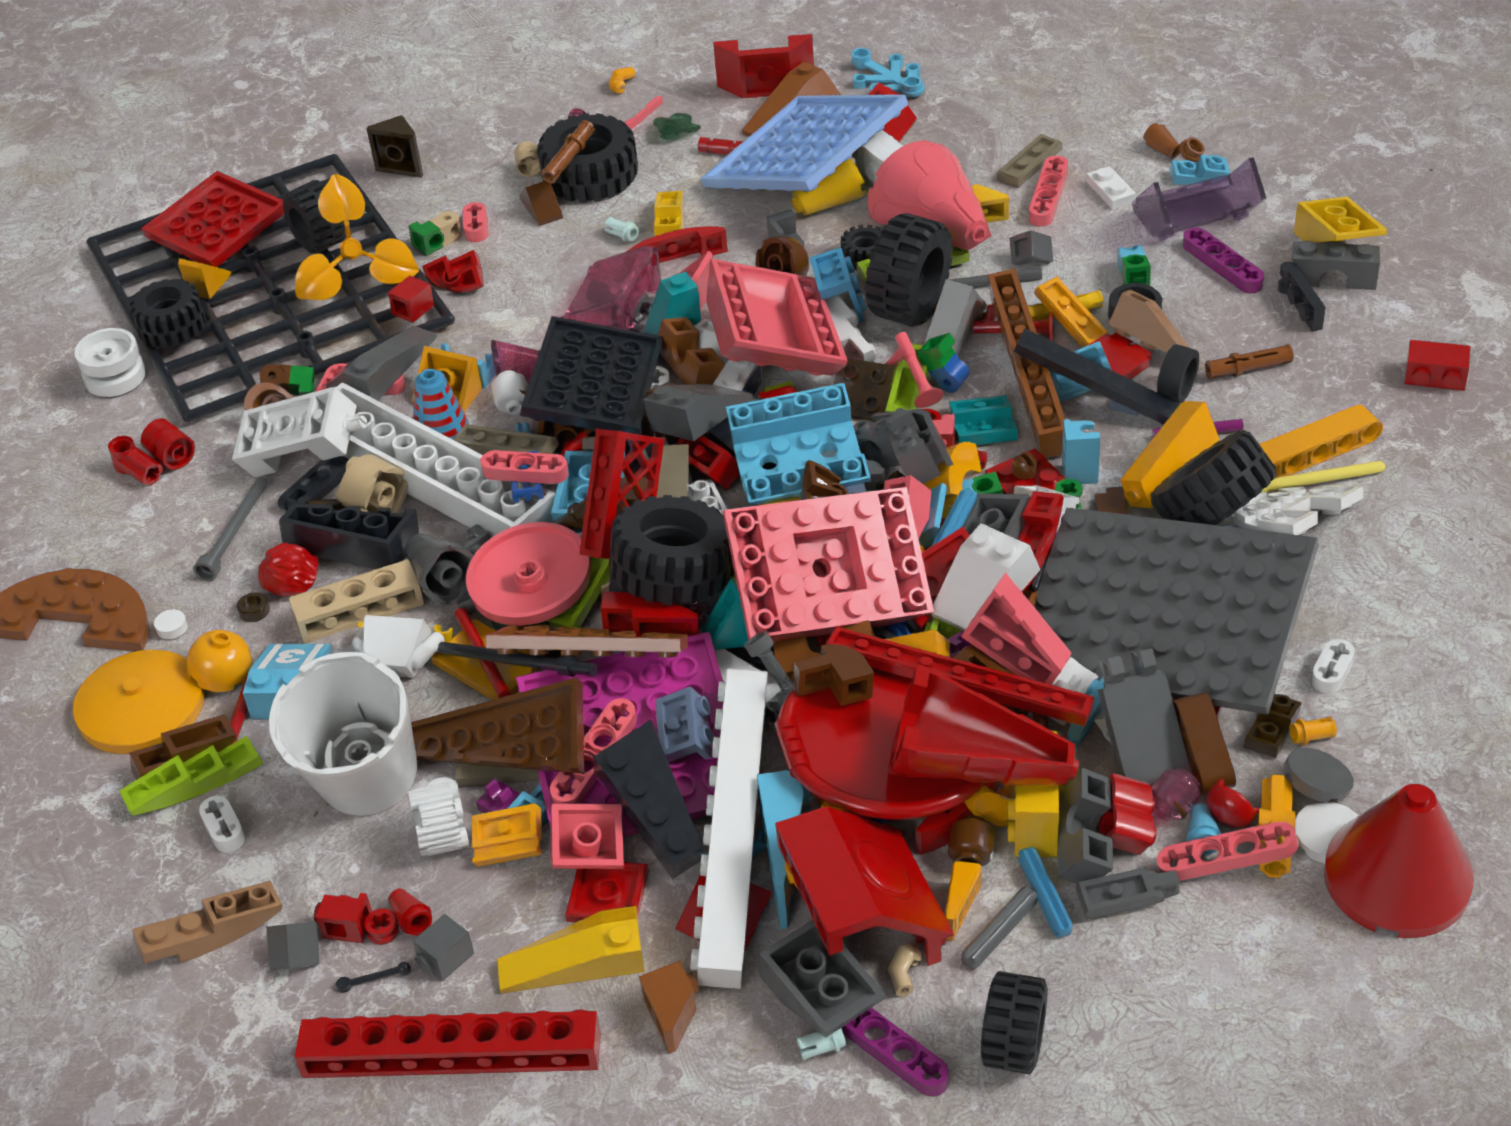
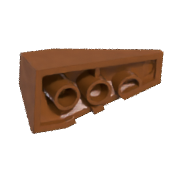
M802 62L784 77L742 129V134L750 137L797 96L841 95V93L824 69L811 63Z

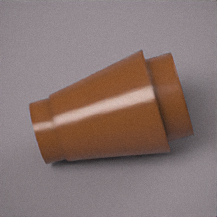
M1154 123L1147 128L1143 136L1147 146L1171 159L1179 155V144L1165 125Z

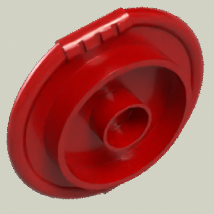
M872 668L874 671L873 695L870 699L840 706L830 688L798 696L793 688L781 707L775 723V729L790 776L795 778L819 799L844 811L880 819L921 818L935 815L960 805L979 792L986 784L966 780L909 778L888 772L893 740L898 721L901 719L905 706L904 701L911 678Z

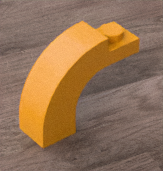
M962 442L947 447L953 465L948 467L945 461L938 464L937 467L941 475L923 484L930 490L941 483L946 484L947 490L942 518L944 519L947 518L959 492L963 490V479L982 473L975 443Z

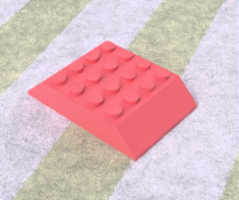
M711 259L706 302L722 357L731 361H750L759 366H778L787 371H794L795 369L807 371L815 376H821L822 374L833 376L846 366L847 357L826 301L820 297L815 278Z

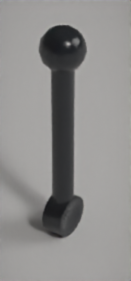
M405 961L399 963L397 967L353 979L341 977L337 980L336 986L340 992L344 993L348 992L354 985L396 974L406 976L411 972V965Z

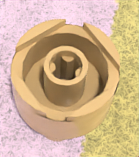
M366 454L359 458H350L346 464V472L341 480L340 487L336 491V499L345 508H348V506H360L361 511L377 512L378 507L391 508V511L396 513L403 504L408 489L407 481L403 479L404 471L372 454Z

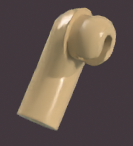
M910 943L899 946L888 965V973L896 995L900 997L908 996L913 992L914 987L908 970L910 966L918 965V961L922 959L920 948L912 946Z

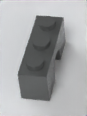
M1293 242L1291 262L1298 266L1312 287H1319L1320 277L1326 271L1340 270L1347 275V288L1376 290L1380 267V246L1342 244L1338 242Z
M1081 767L1077 770L1073 781L1067 780L1064 786H1058V877L1074 883L1103 877L1113 870L1112 838L1095 832L1102 815L1111 809V778Z

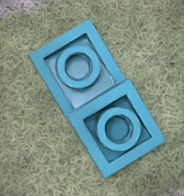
M1201 155L1198 163H1193L1189 160H1172L1169 168L1173 184H1206L1220 181L1230 176L1226 158L1218 155Z

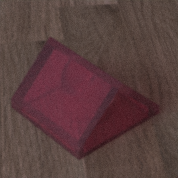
M491 340V351L496 376L504 371L511 370L525 376L529 383L540 350Z

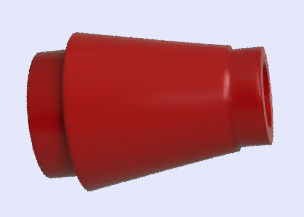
M399 888L391 892L388 897V903L402 932L412 936H419L431 926L432 912L429 906L412 896L405 889Z

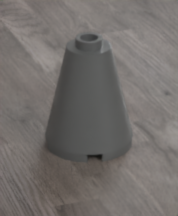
M422 533L412 536L407 541L405 555L412 565L423 593L435 603L446 605L450 604L449 601L469 594L466 586V573L474 555L467 548Z

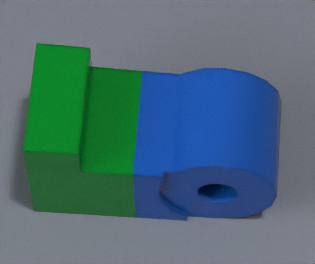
M950 332L928 339L917 355L922 363L927 365L928 372L940 388L946 392L954 393L968 378L969 368L958 358L952 346L955 340Z

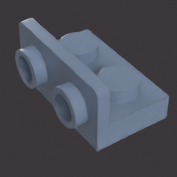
M690 686L656 699L658 738L667 761L671 762L695 752L704 759L711 758V744H713L714 737L709 726L708 715L711 714V708L708 700Z

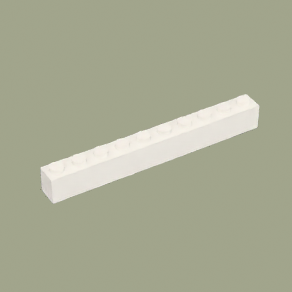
M727 668L726 682L719 681L718 702H724L723 709H716L715 729L721 730L720 737H714L712 757L718 758V766L711 765L709 786L715 787V795L708 794L706 815L712 816V825L705 824L703 845L709 846V855L702 854L700 876H706V886L699 885L697 907H703V917L696 916L694 926V938L700 939L699 949L692 948L690 971H697V985L741 989L758 793L757 774H759L766 700V671Z

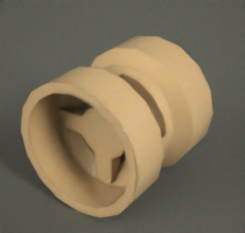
M527 141L518 144L514 150L517 171L524 177L537 175L541 171L537 145Z

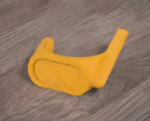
M984 785L979 792L965 801V804L975 816L982 817L996 826L1003 827L1008 825V821H1015L1008 820V799H1015L1014 786L1003 785V789L996 793Z

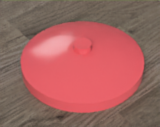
M533 522L508 528L490 538L475 553L466 573L467 590L475 608L492 621L517 626L544 622L569 609L585 592L592 574L590 556L579 555L581 537L571 529L559 524Z

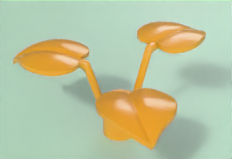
M338 174L332 175L320 193L318 208L322 217L330 223L344 221L346 239L340 245L341 254L330 264L322 254L311 255L301 263L295 277V293L297 298L327 300L335 296L341 288L342 278L339 271L333 267L344 258L353 260L360 255L374 259L370 264L369 271L379 282L395 284L402 282L409 275L415 276L419 272V267L410 249L402 241L397 239L383 240L376 246L375 254L363 251L360 242L351 238L349 220H357L363 216L365 210L364 198L360 190L350 180Z

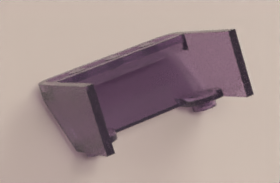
M1252 157L1248 158L1228 175L1161 192L1159 183L1154 182L1133 200L1131 204L1134 214L1151 236L1158 237L1159 240H1165L1175 236L1174 232L1232 217L1234 221L1244 219L1249 216V211L1262 203L1267 197L1255 159Z

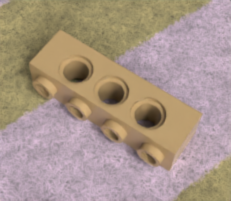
M409 559L289 597L293 615L304 644L357 627L359 621L364 623L365 615L388 617L424 605L420 585Z

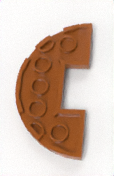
M65 568L30 577L0 592V638L27 641L40 618L89 623L82 636V641L86 647L141 651L144 650L147 644L149 621L144 603L138 592L130 584L112 574L99 570Z

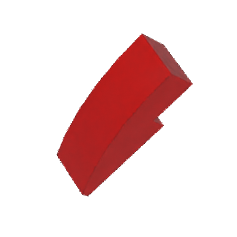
M603 591L600 608L602 628L609 629V633L621 632L623 630L635 631L636 637H642L643 633L650 632L687 634V637L699 634L698 614L674 603H672V606L662 605V602L657 601L650 603L645 601L643 597L639 596L636 598L630 593Z

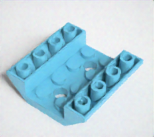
M844 383L726 407L735 457L745 498L749 506L801 496L803 474L808 460L814 461L841 478L839 484L844 487L871 481L864 453H860L851 419V406ZM827 450L836 452V455L830 458L823 457L821 454ZM769 462L777 465L771 470L762 468L765 463Z

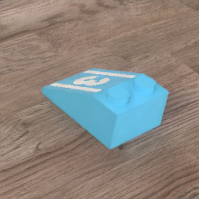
M269 644L249 669L243 690V696L251 719H269L273 700L283 684L287 685L299 674V668L321 656L331 654L332 645Z

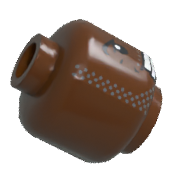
M970 815L965 817V819L956 821L950 829L948 842L949 857L954 862L978 863L982 867L987 865L993 858L996 838L995 830L982 817Z

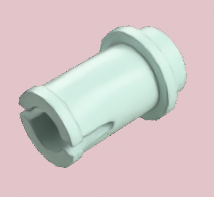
M609 217L604 225L612 227L611 229L604 227L606 233L618 236L624 242L635 241L638 237L639 229L631 221L626 223L614 217Z
M841 1028L826 1038L818 1031L802 1037H796L803 1061L832 1050L838 1053L840 1048L846 1046Z

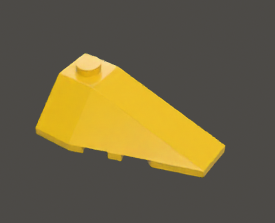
M632 906L600 911L497 958L500 993L645 972L637 907Z

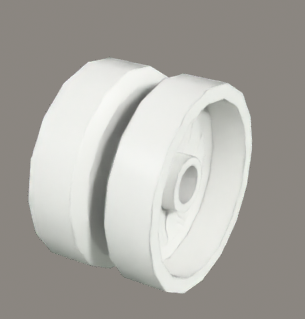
M122 328L97 330L80 340L75 348V359L81 370L84 385L94 395L113 397L125 394L136 388L145 377V367L142 357L139 355L136 339L127 330Z

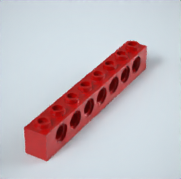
M583 1009L572 1012L541 1010L535 1013H512L505 1011L498 1014L464 1013L462 1015L318 1017L316 1019H301L294 1058L302 1078L598 1070L601 1030L597 1011Z

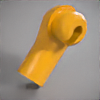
M630 66L615 69L612 72L609 88L613 93L621 94L625 91L622 86H626L624 80L635 77L634 68Z

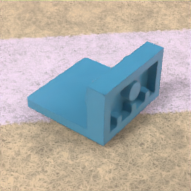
M840 247L809 257L821 299L834 297L849 291L859 323L863 322L862 311L867 309L862 294H859L862 292L854 273L850 256L844 257Z

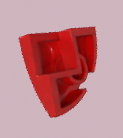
M471 250L452 260H449L444 255L422 266L426 276L439 288L461 293L484 287L482 267L475 250Z

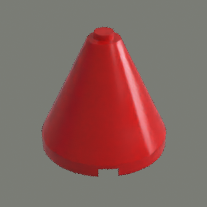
M1408 784L1341 827L1331 839L1325 857V884L1331 898L1342 912L1359 925L1375 932L1376 926L1397 931V938L1426 937L1447 929L1463 915L1473 890L1474 875L1469 857L1435 793L1427 786L1421 784Z

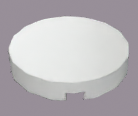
M1316 802L1304 807L1298 812L1295 819V832L1300 847L1305 850L1304 854L1312 860L1325 864L1326 852L1333 836L1341 827L1359 815L1349 807L1335 802Z

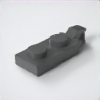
M1146 867L1080 881L1076 883V892L1086 919H1091L1163 902L1164 898L1179 894L1180 881L1175 870L1156 874L1155 871H1147Z

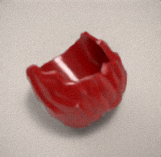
M281 543L266 551L265 558L258 566L259 584L263 589L281 597L295 596L307 592L316 580L319 564L317 561L318 557L311 555L301 546Z

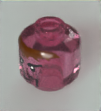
M1181 768L1165 770L1151 787L1153 798H1155L1153 813L1165 821H1168L1169 818L1177 821L1185 819L1201 797L1198 780L1191 773Z

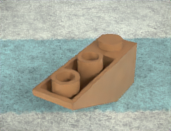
M1132 290L1121 294L1108 324L1116 328V333L1124 337L1130 338L1133 336L1141 340V345L1152 350L1158 348L1168 352L1175 344L1189 347L1155 301Z

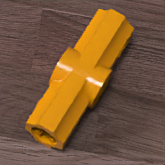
M1271 775L1267 779H1262L1261 808H1259L1257 826L1274 822H1286L1292 825L1295 830V811H1292L1293 788L1290 783L1291 781H1288L1283 775ZM1278 837L1277 844L1284 843L1285 837ZM1265 839L1260 840L1262 848H1266ZM1291 856L1285 859L1258 864L1259 871L1272 878H1280L1282 875L1289 874L1291 871Z

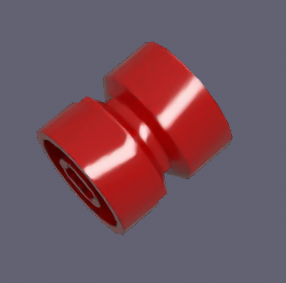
M155 419L144 428L141 434L140 442L142 447L168 469L177 470L183 468L192 460L195 454L194 441L167 419Z

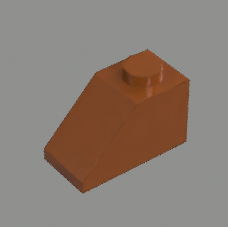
M680 961L639 976L642 998L668 1054L676 1052L697 1010L694 995L699 993L696 979L692 972L686 974Z

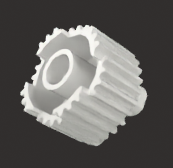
M455 780L418 787L408 791L421 856H431L469 847L466 827H464L462 804Z

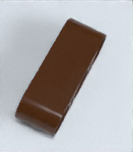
M1204 692L1172 700L1192 773L1191 777L1200 796L1206 795L1213 784L1219 779H1223L1227 787L1234 788L1236 786L1235 771L1209 695Z

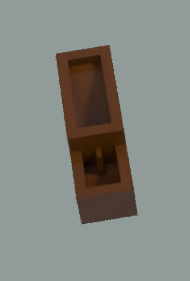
M224 714L161 733L162 743L129 752L131 771L137 780L177 755L185 762L212 745L217 752H220L236 740V734Z

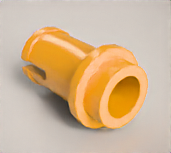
M1332 716L1308 721L1297 719L1295 723L1290 724L1289 728L1292 741L1295 744L1299 743L1301 746H1305L1309 741L1335 738L1337 734L1336 723Z

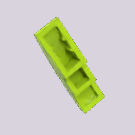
M245 736L220 752H217L212 745L185 762L177 755L120 789L119 792L130 814L135 816L166 808L205 794L243 776L264 763L249 737Z

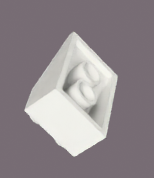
M980 524L960 546L933 604L934 612L931 615L965 631L972 618L1005 572L1022 592L1040 571L1030 545L984 524Z

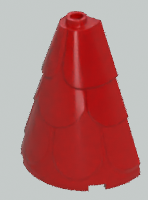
M920 664L916 665L904 701L905 706L901 719L898 721L888 766L890 774L909 778L953 779L979 783L1002 782L1004 786H1064L1067 780H1074L1079 766V760L1074 759V743L1028 717L1014 713L983 694L976 693L932 668Z

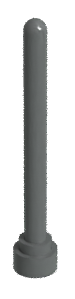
M258 477L210 553L198 558L193 566V571L200 579L213 581L220 572V558L267 486L268 482L265 477Z

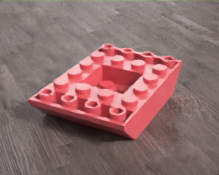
M907 487L723 511L748 640L762 631H767L773 642L804 635L805 637L832 634L835 627L853 625L869 620L872 628L881 627L934 612ZM814 562H821L825 565L827 569L825 577H819L814 573L812 568Z

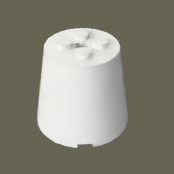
M358 652L328 654L299 668V674L287 685L283 684L280 687L271 706L269 730L279 754L332 807L342 813L354 816H367L380 813L394 806L407 794L417 772V758L408 699L399 676L394 670L382 664L378 658Z

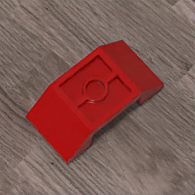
M812 34L788 36V47L739 50L738 40L713 42L717 87L740 98L768 97L784 77L799 64L806 62L814 65Z

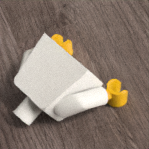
M365 615L364 623L363 621L357 623L358 631L352 640V645L355 652L378 658L382 664L394 670L399 677L413 678L416 676L418 669L422 668L438 650L439 643L442 641L449 642L453 638V628L450 627L448 631L442 632L441 625L436 624L434 632L431 634V630L424 619Z

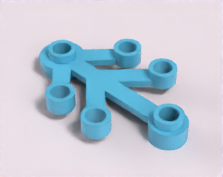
M857 48L852 51V64L856 69H869L878 74L854 75V88L864 89L868 86V83H874L869 87L871 92L878 82L894 83L885 86L897 93H902L908 98H916L925 91V85L919 77L921 74L919 64H907V77L903 78L900 76V70L904 65L901 54L889 56V67L891 68L889 70L871 60V51L869 49Z

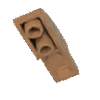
M266 881L202 899L201 910L134 928L133 940L144 964L176 955L179 963L205 955L252 932L282 910V903L271 881Z

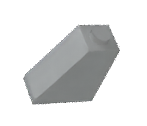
M945 280L924 344L930 338L950 332L955 340L952 348L958 356L983 305L982 299L973 286Z

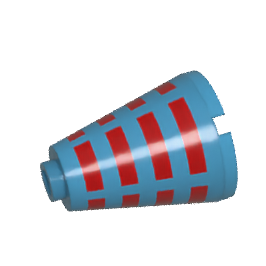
M426 369L417 375L415 379L412 419L453 439L465 424L469 425V421L444 374L438 370Z

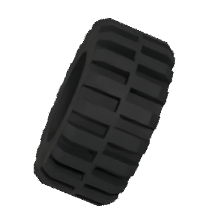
M584 113L582 116L573 115L569 116L566 120L561 119L554 126L548 127L537 145L541 171L564 145L565 138L576 130L582 120L591 122L594 126L593 128H595V132L586 141L583 151L575 155L556 182L551 184L557 197H564L572 202L574 200H579V202H587L588 200H594V202L601 201L602 198L607 197L609 199L614 197L615 193L623 192L634 181L638 173L635 137L633 131L622 120H617L611 115L606 117L600 113H596V115Z
M903 213L891 218L888 221V225L883 227L880 237L875 242L874 251L871 252L869 258L870 264L867 267V281L865 282L867 306L875 316L910 327L926 322V318L931 317L933 307L940 298L945 280L949 278V268L952 264V237L944 224L909 213Z
M1245 430L1237 431L1203 450L1162 481L1154 489V492L1151 493V503L1162 519L1217 525L1259 495L1274 480L1276 467L1250 432Z
M663 495V497L659 498L650 496L646 497L644 501L636 500L632 502L629 507L626 506L618 513L612 523L609 557L612 576L624 590L628 589L631 595L636 598L641 596L650 603L657 601L662 602V605L672 606V603H680L682 606L690 605L692 601L697 603L705 601L708 596L713 597L726 586L732 570V556L723 515L714 506L708 507L706 502L701 500L693 501L690 500V497L681 496L680 498L672 497V495Z

